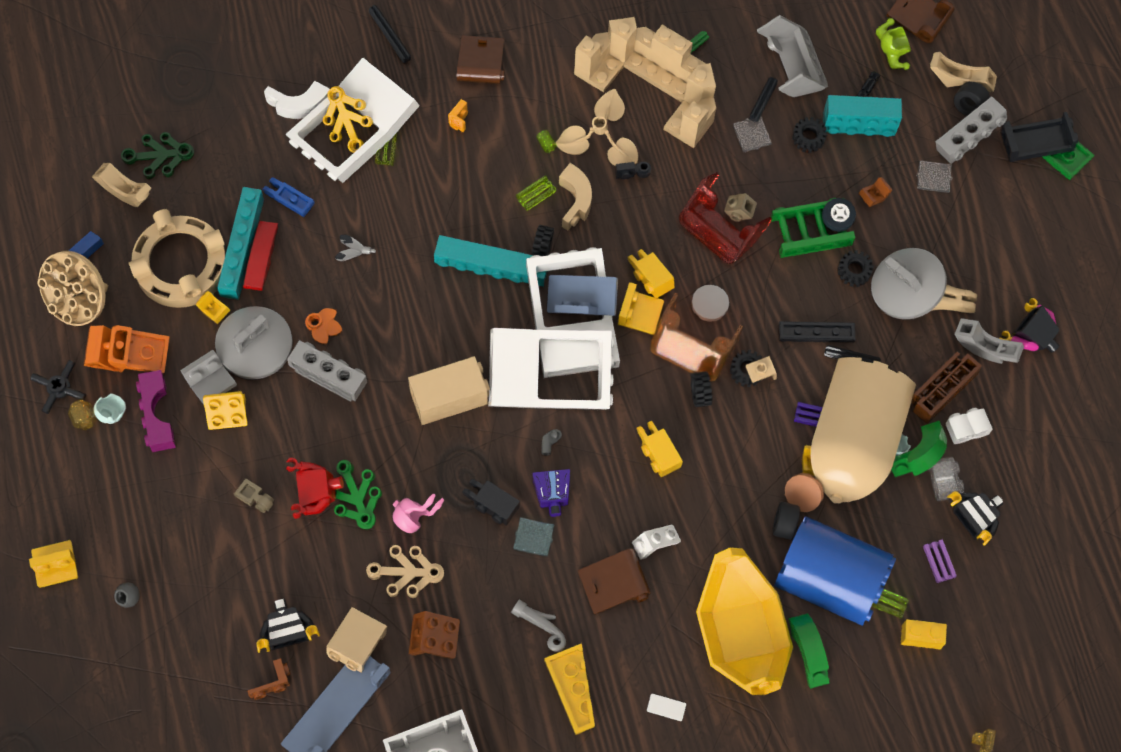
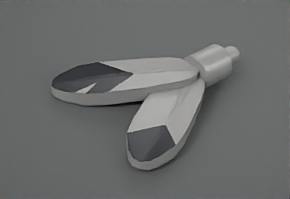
M340 235L341 242L350 249L339 252L335 259L345 261L360 256L362 253H375L376 250L363 246L349 235Z

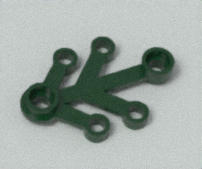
M163 132L160 135L161 143L164 145L169 144L174 149L167 150L156 142L150 134H144L141 138L143 145L146 147L150 146L155 151L136 153L133 149L126 148L121 153V158L127 165H132L139 160L155 159L150 166L145 167L143 170L145 178L152 179L155 177V171L167 158L174 157L168 165L162 167L163 175L171 177L174 174L173 170L181 161L190 160L194 156V148L188 143L180 144L168 132Z

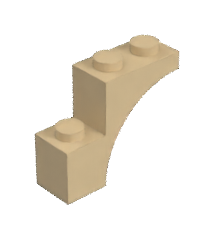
M941 52L933 54L930 68L946 87L960 86L970 81L980 83L988 92H994L997 76L990 67L966 66L948 59Z

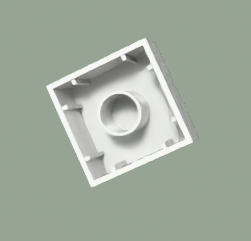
M463 710L456 711L383 740L387 752H478Z

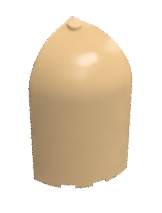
M855 357L838 359L811 445V464L815 479L821 483L824 493L833 503L855 501L871 494L885 481L892 469L916 384L900 371L896 373L888 369V365L878 361L873 363L864 362L862 358Z

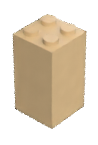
M475 356L408 377L410 393L421 425L488 404L489 384L487 379L483 377L482 373L484 372L481 362H477Z

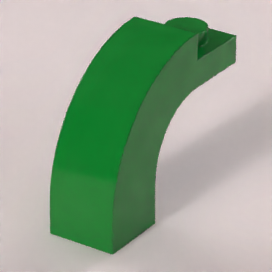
M940 420L921 426L922 440L919 445L909 452L895 456L891 469L895 477L910 472L917 476L929 470L941 459L947 447V437Z
M808 613L789 618L791 634L800 649L809 688L829 684L827 672L829 666L825 649L812 618Z

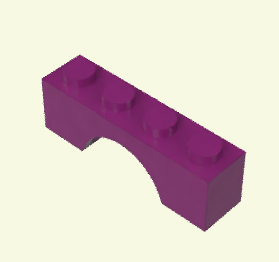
M157 370L138 374L139 381L136 382V387L142 399H139V406L141 411L144 410L145 417H141L143 428L147 429V435H144L146 446H150L152 452L176 448L174 433L170 423L160 421L155 417L154 413L158 401L167 395L165 378L162 371Z

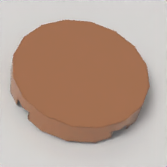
M800 473L787 481L785 497L788 503L798 505L800 512H810L820 505L824 497V491L821 483L813 478L812 475Z

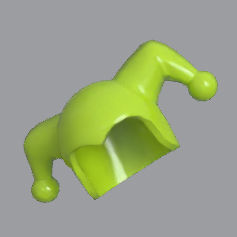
M889 18L886 23L876 29V35L881 40V48L887 55L889 66L892 69L903 68L908 70L910 64L908 62H899V57L911 51L909 41L903 27L887 31L888 27L895 23L893 18Z

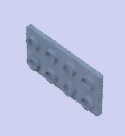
M550 275L547 312L615 316L618 278Z

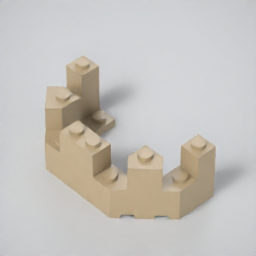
M635 17L610 20L608 32L595 34L592 39L586 35L576 47L574 75L603 93L623 67L680 101L681 105L665 124L663 130L692 148L697 145L714 122L716 112L714 93L716 84L711 63L706 64L691 55L692 42L666 26L661 25L655 33L647 27L637 28Z

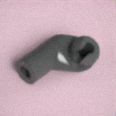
M553 429L542 437V455H551V445L562 437L560 430Z

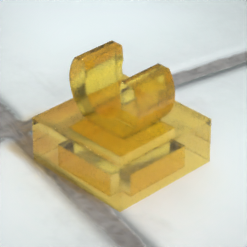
M987 729L983 734L976 732L973 735L972 743L981 745L980 752H991L996 731Z

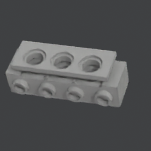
M299 340L287 359L289 366L294 368L296 373L349 401H356L367 384L366 375L362 370L349 367L345 361L332 358L331 354L315 349V346L309 342L304 343Z

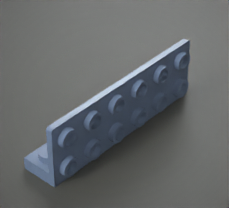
M370 656L364 665L362 673L357 670L352 671L348 669L345 664L281 742V745L289 752H327L390 675V668L384 663L382 665Z

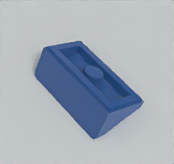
M90 231L68 251L79 253L88 258L104 243L98 235Z

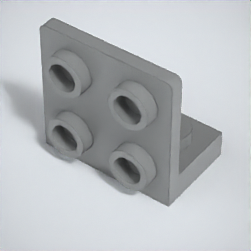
M211 350L180 370L188 385L203 405L204 395L226 393L237 385L222 365L214 350Z

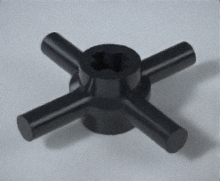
M68 360L60 376L56 375L48 379L35 373L31 375V380L46 386L49 397L41 410L42 412L49 414L56 399L64 398L67 395L82 401L85 400V393L70 388L68 377L75 366L73 361Z

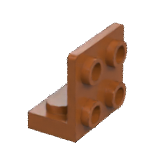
M428 611L414 614L409 654L416 656L428 653L454 659L456 657L460 620Z

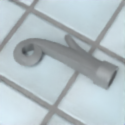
M519 599L511 613L551 634L552 636L547 641L548 647L554 652L562 651L566 646L565 636L549 621L556 619V616L534 610ZM558 640L559 645H555L553 641Z

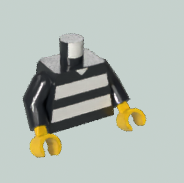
M953 491L947 496V498L953 500L951 506L956 505L952 511L974 540L982 538L984 540L983 545L985 546L995 536L999 526L998 518L1001 514L997 509L1003 505L1002 499L998 495L989 499L985 493H959Z
M280 599L274 602L276 612L269 613L267 615L268 619L263 622L256 645L258 653H260L262 648H266L267 652H269L270 648L273 651L312 640L311 636L313 634H317L319 637L320 633L313 620L303 611H297L296 607L287 608L286 600Z

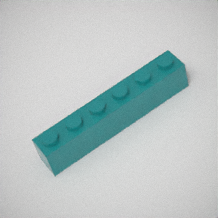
M243 187L217 287L220 297L237 300L240 298L264 202L262 190L248 187Z
M439 235L434 253V263L442 267L451 266L461 271L470 270L479 275L488 274L497 279L506 278L515 283L525 282L529 284L526 259L533 255ZM547 271L536 273L538 286L544 287Z

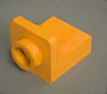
M462 99L448 114L449 124L453 129L464 132L466 130L464 119L468 114L467 102Z

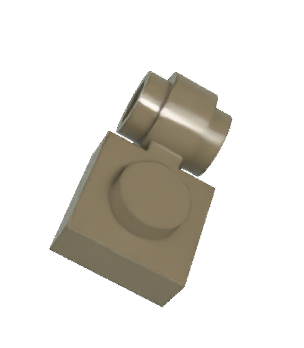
M245 479L234 493L235 497L249 506H252L256 501L255 507L262 513L269 511L273 506L274 499L266 493L263 496L260 495L262 488L248 479Z

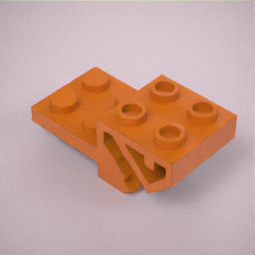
M104 325L90 326L84 366L123 372L124 369L143 372L161 370L164 375L169 336L135 331L131 327L119 325L113 326L112 329Z

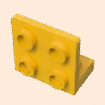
M629 282L619 314L618 325L655 334L664 300L655 299V297L637 292V284Z

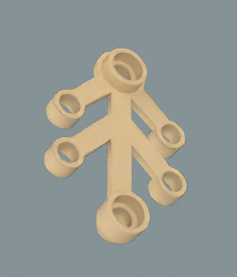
M393 545L390 548V555L396 558L404 568L381 567L379 563L373 562L367 566L366 572L372 580H377L382 575L403 576L395 584L387 586V594L390 597L397 596L399 591L415 577H423L416 585H409L407 587V595L410 598H415L429 583L440 582L444 577V569L439 564H431L423 556L420 547L413 546L409 551L410 556L413 559H417L424 569L415 568L403 555L401 547ZM398 549L399 553L395 555L392 551ZM418 550L419 554L413 555L412 551ZM376 567L378 568V571L376 573H372L371 568ZM432 570H437L438 574L433 576L430 574V572ZM394 587L397 590L395 593H390L389 589ZM414 588L417 591L415 594H410L409 590Z

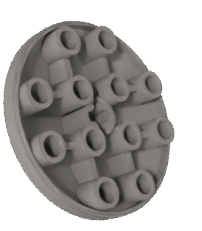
M919 248L898 250L887 256L876 268L871 282L872 296L878 307L891 317L897 319L918 318L929 313L939 304L946 290L947 276L942 263L932 253Z
M258 306L242 308L229 315L220 325L215 339L217 356L222 365L230 373L245 379H260L277 372L287 362L293 345L291 330L285 319L271 309Z

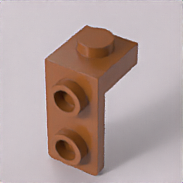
M281 658L274 660L273 663L279 680L248 690L249 697L258 700L266 697L267 693L273 691L274 693H279L286 690V687L290 686L287 676L291 675L288 664H283Z

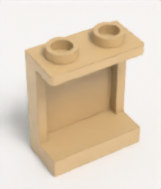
M352 607L327 645L328 657L333 661H340L346 664V667L352 671L357 670L362 673L364 665L380 639L383 640L385 637L387 626Z

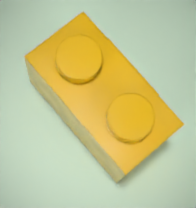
M906 619L902 624L901 645L942 649L946 644L947 624Z

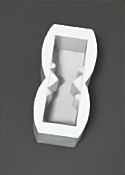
M972 408L966 412L967 414L960 415V413H955L949 416L946 427L954 444H960L990 434L993 429L984 409Z

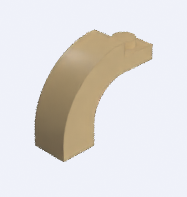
M103 163L92 176L94 180L112 195L135 207H138L148 197L149 190L151 189L147 183H136L128 179L111 163Z
M571 163L568 164L559 176V185L570 191L575 198L574 205L562 219V227L566 230H569L571 226H576L580 218L584 221L586 220L592 201V189L588 178L579 168Z

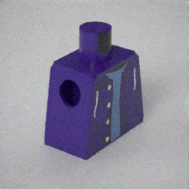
M570 469L534 472L532 479L540 507H549L551 517L560 516L561 506L568 505Z

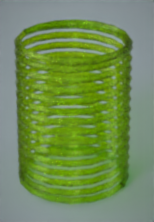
M547 130L540 132L541 136L537 135V139L546 153L553 151L557 145Z

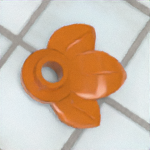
M325 308L319 313H312L307 316L305 320L306 327L312 331V337L318 343L327 344L329 336H336L342 332V327L334 320L337 314L336 310ZM318 321V324L312 325V322Z

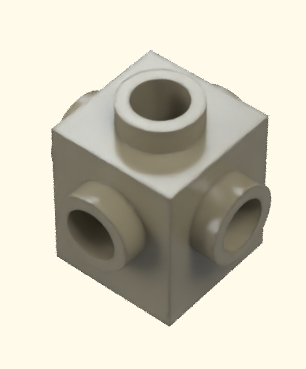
M746 193L731 195L728 198L724 212L734 221L752 219L757 202Z

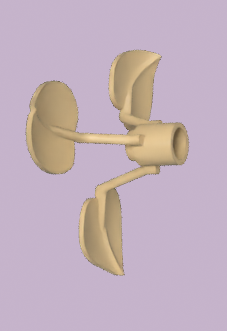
M616 89L608 91L597 101L594 108L596 117L592 120L593 127L590 128L588 135H586L582 127L570 126L563 131L560 138L556 141V146L563 152L571 155H580L588 150L589 142L587 139L590 138L593 132L598 135L606 134L613 146L607 153L608 160L612 165L616 166V164L634 162L636 165L638 162V152L634 143L627 138H620L615 144L608 131L607 121H617L625 112L624 103Z

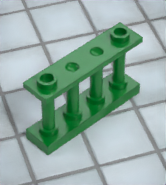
M830 200L789 208L779 207L772 210L770 217L771 222L779 221L784 243L781 244L779 249L780 258L852 246L855 240L854 231H840L833 235L827 234L822 212ZM815 215L820 233L819 237H809L804 216ZM797 218L802 240H791L786 219Z

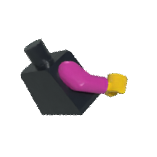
M1031 298L1029 304L1025 303L1024 306L1025 310L1029 313L1012 333L1014 336L1011 337L1008 331H1003L1002 336L1007 337V339H999L1023 343L1026 350L1039 351L1047 348L1052 353L1059 348V344L1054 340V337L1059 332L1054 313L1042 305H1037V300Z

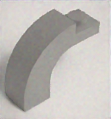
M961 318L955 332L957 340L967 350L996 363L1002 364L1003 360L1018 363L1024 349L1023 343L1002 340L991 336L983 330L979 321Z

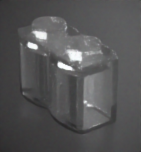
M953 457L942 458L929 469L937 501L951 499L947 498V496L953 491L963 493L965 490L963 480H960L958 476L960 472L959 464L954 461Z

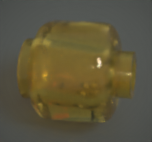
M78 400L70 405L68 416L73 426L83 430L92 428L97 417L94 414L91 403Z

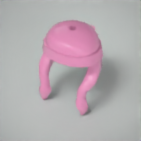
M432 494L423 506L408 498L403 499L401 502L396 500L392 504L395 507L392 515L393 521L406 533H414L421 527L418 521L419 517L423 515L432 516L440 509L444 499H440L431 511H428L427 508L433 503L435 494Z

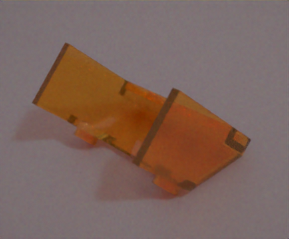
M674 293L659 321L651 340L650 349L655 355L691 373L707 371L710 381H714L721 374L740 339L743 326L739 325L732 340L726 337H717L710 346L677 329L680 324V317L674 312L678 299V294Z

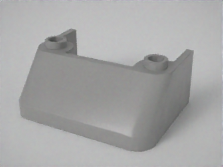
M779 15L757 29L759 34L767 37L768 47L772 51L774 50L779 53L789 79L784 85L779 87V91L788 96L798 97L819 92L828 87L812 41L805 28Z

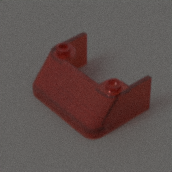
M716 172L703 178L680 213L679 222L721 260L732 264L758 241L772 221V218L768 217L758 222L755 226L748 225L740 232L714 210L718 203V197L710 188L719 176Z

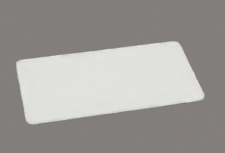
M651 694L647 712L682 721L686 703Z

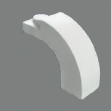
M314 81L310 88L299 96H286L269 86L265 89L264 94L267 103L271 106H276L278 115L291 119H301L328 97L330 89Z

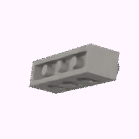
M991 96L935 141L937 151L951 164L954 161L960 160L965 152L975 148L980 140L990 136L995 128L1002 126L1006 122L1007 110Z

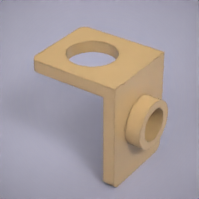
M770 356L746 365L747 372L753 383L770 376L773 377V380L777 379V373Z

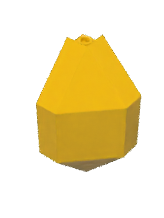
M728 548L714 556L696 611L710 666L750 694L766 695L781 689L793 650L792 641L777 591L742 548Z

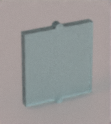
M520 518L518 531L515 532L514 550L548 556L550 543L553 542L552 533L554 525Z

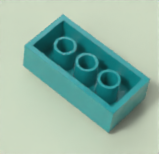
M828 95L823 111L824 127L827 129L826 132L830 134L847 133L848 135L895 136L902 119V101L898 98Z

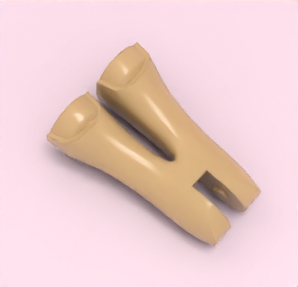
M947 285L943 298L933 310L975 313L976 304L973 302L977 301V294L970 290Z

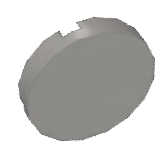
M704 285L693 294L692 310L704 321H717L728 311V295L718 286Z

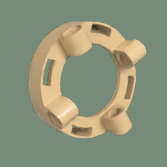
M167 209L155 212L153 215L155 223L149 226L135 243L132 261L128 262L132 274L137 279L142 291L150 299L161 305L176 308L196 305L200 297L207 291L214 294L218 290L217 287L226 255L219 229L214 230L206 222L194 217H171ZM176 233H186L197 237L203 242L208 253L207 264L197 278L195 275H186L179 280V284H169L161 281L153 274L150 268V255L154 246L161 239ZM216 264L221 265L220 271H217L213 279L214 281L210 280ZM155 287L156 289L162 292L170 293V295L167 298V296L161 295L159 293H153L152 290Z

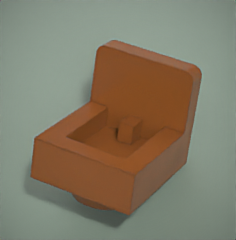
M880 177L873 185L862 188L859 195L871 207L883 202L892 192V188L883 177Z

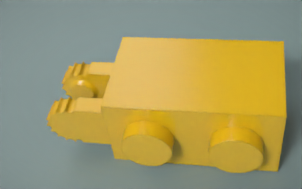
M640 249L637 252L640 258L638 261L633 255L628 256L630 264L635 269L633 272L635 278L644 284L647 293L652 294L655 299L675 288L674 277L653 252L647 255Z
M649 421L647 425L652 434L647 436L642 426L637 427L638 434L643 441L641 449L646 457L649 456L652 461L651 467L655 473L658 472L660 477H663L681 468L683 461L664 429L658 431L654 423Z

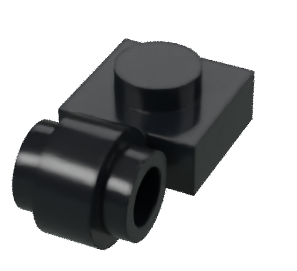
M645 161L636 165L634 162L616 164L615 169L616 179H629L634 177L635 174L641 178H646L651 173V165Z

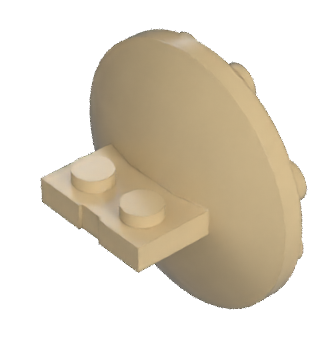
M61 251L49 256L40 269L38 279L40 293L49 313L66 324L74 326L86 325L98 318L104 308L105 292H107L109 285L103 282L100 273L92 262L79 253Z

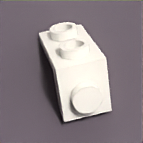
M668 525L643 532L632 544L641 560L647 558L656 549L678 544L681 540L674 526Z

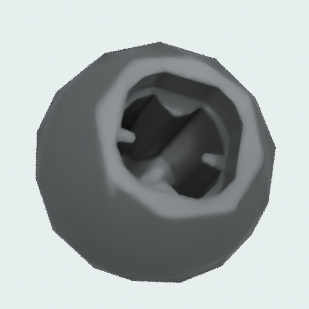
M126 582L117 586L114 591V598L118 605L129 608L137 604L140 599V592L136 585Z

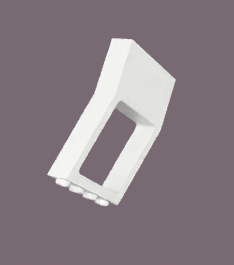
M364 58L359 61L340 83L339 87L344 89L347 96L365 101V109L357 111L363 116L371 117L373 124L379 128L378 132L339 167L334 166L304 141V138L323 121V117L326 115L330 104L327 97L286 133L290 138L289 143L293 147L303 149L301 153L309 160L311 157L315 159L314 164L321 170L325 168L329 171L327 173L329 177L334 181L338 179L342 183L392 139L420 106L414 98ZM336 93V99H338L339 93ZM358 102V108H360L362 104Z
M592 247L586 249V251L571 250L564 254L551 253L548 256L534 255L527 258L526 268L535 329L612 331L611 336H614V347L611 348V355L614 357V364L611 368L619 367L620 359L612 316L602 315V320L545 327L536 273L593 265L596 277H606L602 248ZM539 340V353L544 378L599 370L598 341Z
M491 329L488 406L610 409V405L613 403V395L610 394V386L613 385L611 367L614 364V357L611 355V348L614 347V336H611L612 331ZM540 339L596 340L599 342L597 401L543 400L538 398Z

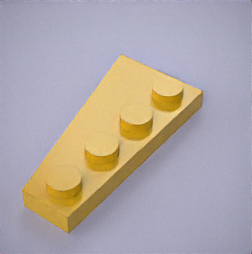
M582 643L544 658L575 734L577 735L594 728L595 723Z

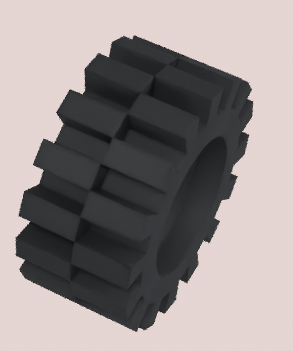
M805 117L804 121L802 119L799 120L793 131L792 140H794V145L798 144L797 148L799 150L802 147L803 152L808 149V153H812V150L814 152L818 151V148L821 149L822 145H824L827 136V129L824 127V123L819 124V119L813 121L814 117H811L810 120H808V117ZM806 130L813 131L816 134V138L812 140L807 139L803 136V132Z
M544 225L538 226L533 243V256L539 255L542 257L549 255L554 228Z
M855 250L854 253L852 251H849L848 254L845 253L838 265V275H841L840 280L844 279L846 285L850 282L851 287L856 284V287H859L860 283L864 285L866 281L868 282L873 270V265H871L873 261L872 259L868 260L869 255L863 256L864 252L862 251L858 254V250ZM852 263L859 264L862 267V272L854 274L849 271L848 266Z
M742 350L741 354L738 352L733 357L730 374H732V379H736L735 383L738 384L740 382L743 387L745 384H747V387H751V384L755 386L757 382L761 381L753 383L749 374L743 373L740 368L745 362L752 363L762 359L761 355L757 356L758 352L754 351L753 354L751 350H748L746 353L745 350Z
M707 371L691 373V393L695 407L711 406L712 389Z

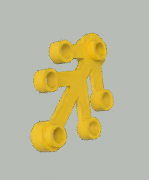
M334 86L328 91L327 96L330 104L326 115L323 117V123L328 126L334 125L335 117L333 115L336 108H338L339 115L329 138L332 142H340L342 140L341 130L344 124L350 138L348 149L354 153L358 150L356 149V144L359 143L360 148L364 143L361 139H358L351 120L360 123L363 127H370L373 120L369 116H361L347 110L344 103L353 105L356 110H364L366 103L362 99H354L347 96L343 88ZM336 93H339L338 99H336ZM358 102L362 104L360 108H358ZM328 117L331 118L330 123L327 122ZM367 118L368 124L365 125L364 120ZM335 134L338 136L336 140L334 139Z

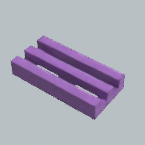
M943 539L931 544H925L923 549L936 582L940 583L956 578L957 575ZM938 546H939V549H940V551H941V554H942V556H943V559H944V561H945L946 567H947L948 572H949L950 575H948V573H947V571H946V568H945V566H944L943 560H942L941 555H940L939 550H938ZM931 548H933L943 577H941L939 574L936 563L930 551Z

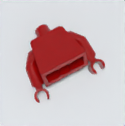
M295 458L287 460V462L294 464V467H286L289 472H293L295 469L299 470L296 472L299 504H293L291 510H298L299 512L293 513V517L298 519L302 514L314 515L322 513L331 502L335 501V490L344 488L343 478L341 476L333 478V474L327 471L325 467L314 463L302 461L298 463Z

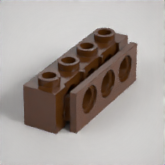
M957 351L914 393L911 403H917L913 412L926 424L978 375L982 365L968 353L960 360V353Z

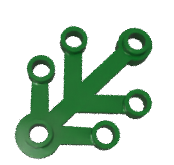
M341 460L337 464L336 469L344 477L351 495L336 489V499L356 505L358 512L348 510L342 504L336 505L334 512L339 517L345 516L356 520L357 525L362 529H370L376 522V516L373 512L378 499L382 496V490L376 486L370 488L369 495L371 498L367 507H365L364 499L370 483L375 478L374 472L369 469L362 472L363 481L358 491L352 476L354 471L353 464L347 460ZM346 464V469L341 470L342 465ZM371 473L370 478L366 479V474ZM378 490V494L373 496V492ZM343 507V512L339 514L338 510ZM365 516H368L367 522H363Z

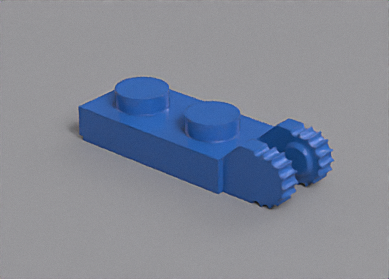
M273 177L269 182L278 190L274 191L267 186L263 188L265 194L302 217H305L315 204L313 199Z

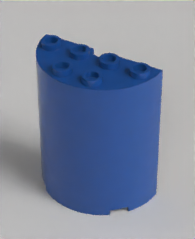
M805 516L788 550L774 586L863 626L865 620L869 622L873 614V610L870 608L873 603L877 604L884 589L882 586H885L891 573L890 569L893 568L896 558L889 552Z

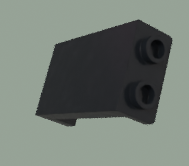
M1063 112L1062 118L1011 127L1010 121H1007L1002 125L1000 132L1009 162L1071 152L1075 150L1076 143H1078V135L1073 130V120L1069 118L1067 112Z

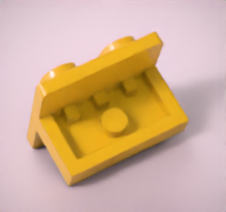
M241 391L203 396L209 430L247 426L245 394Z
M70 540L31 550L30 567L35 571L39 588L78 578L73 546Z

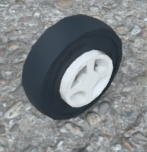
M832 199L823 208V222L833 231H845L855 221V207L846 199Z

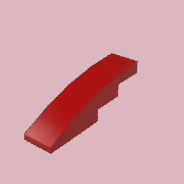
M259 221L247 265L244 288L263 290L271 265L270 259L274 249L278 223Z

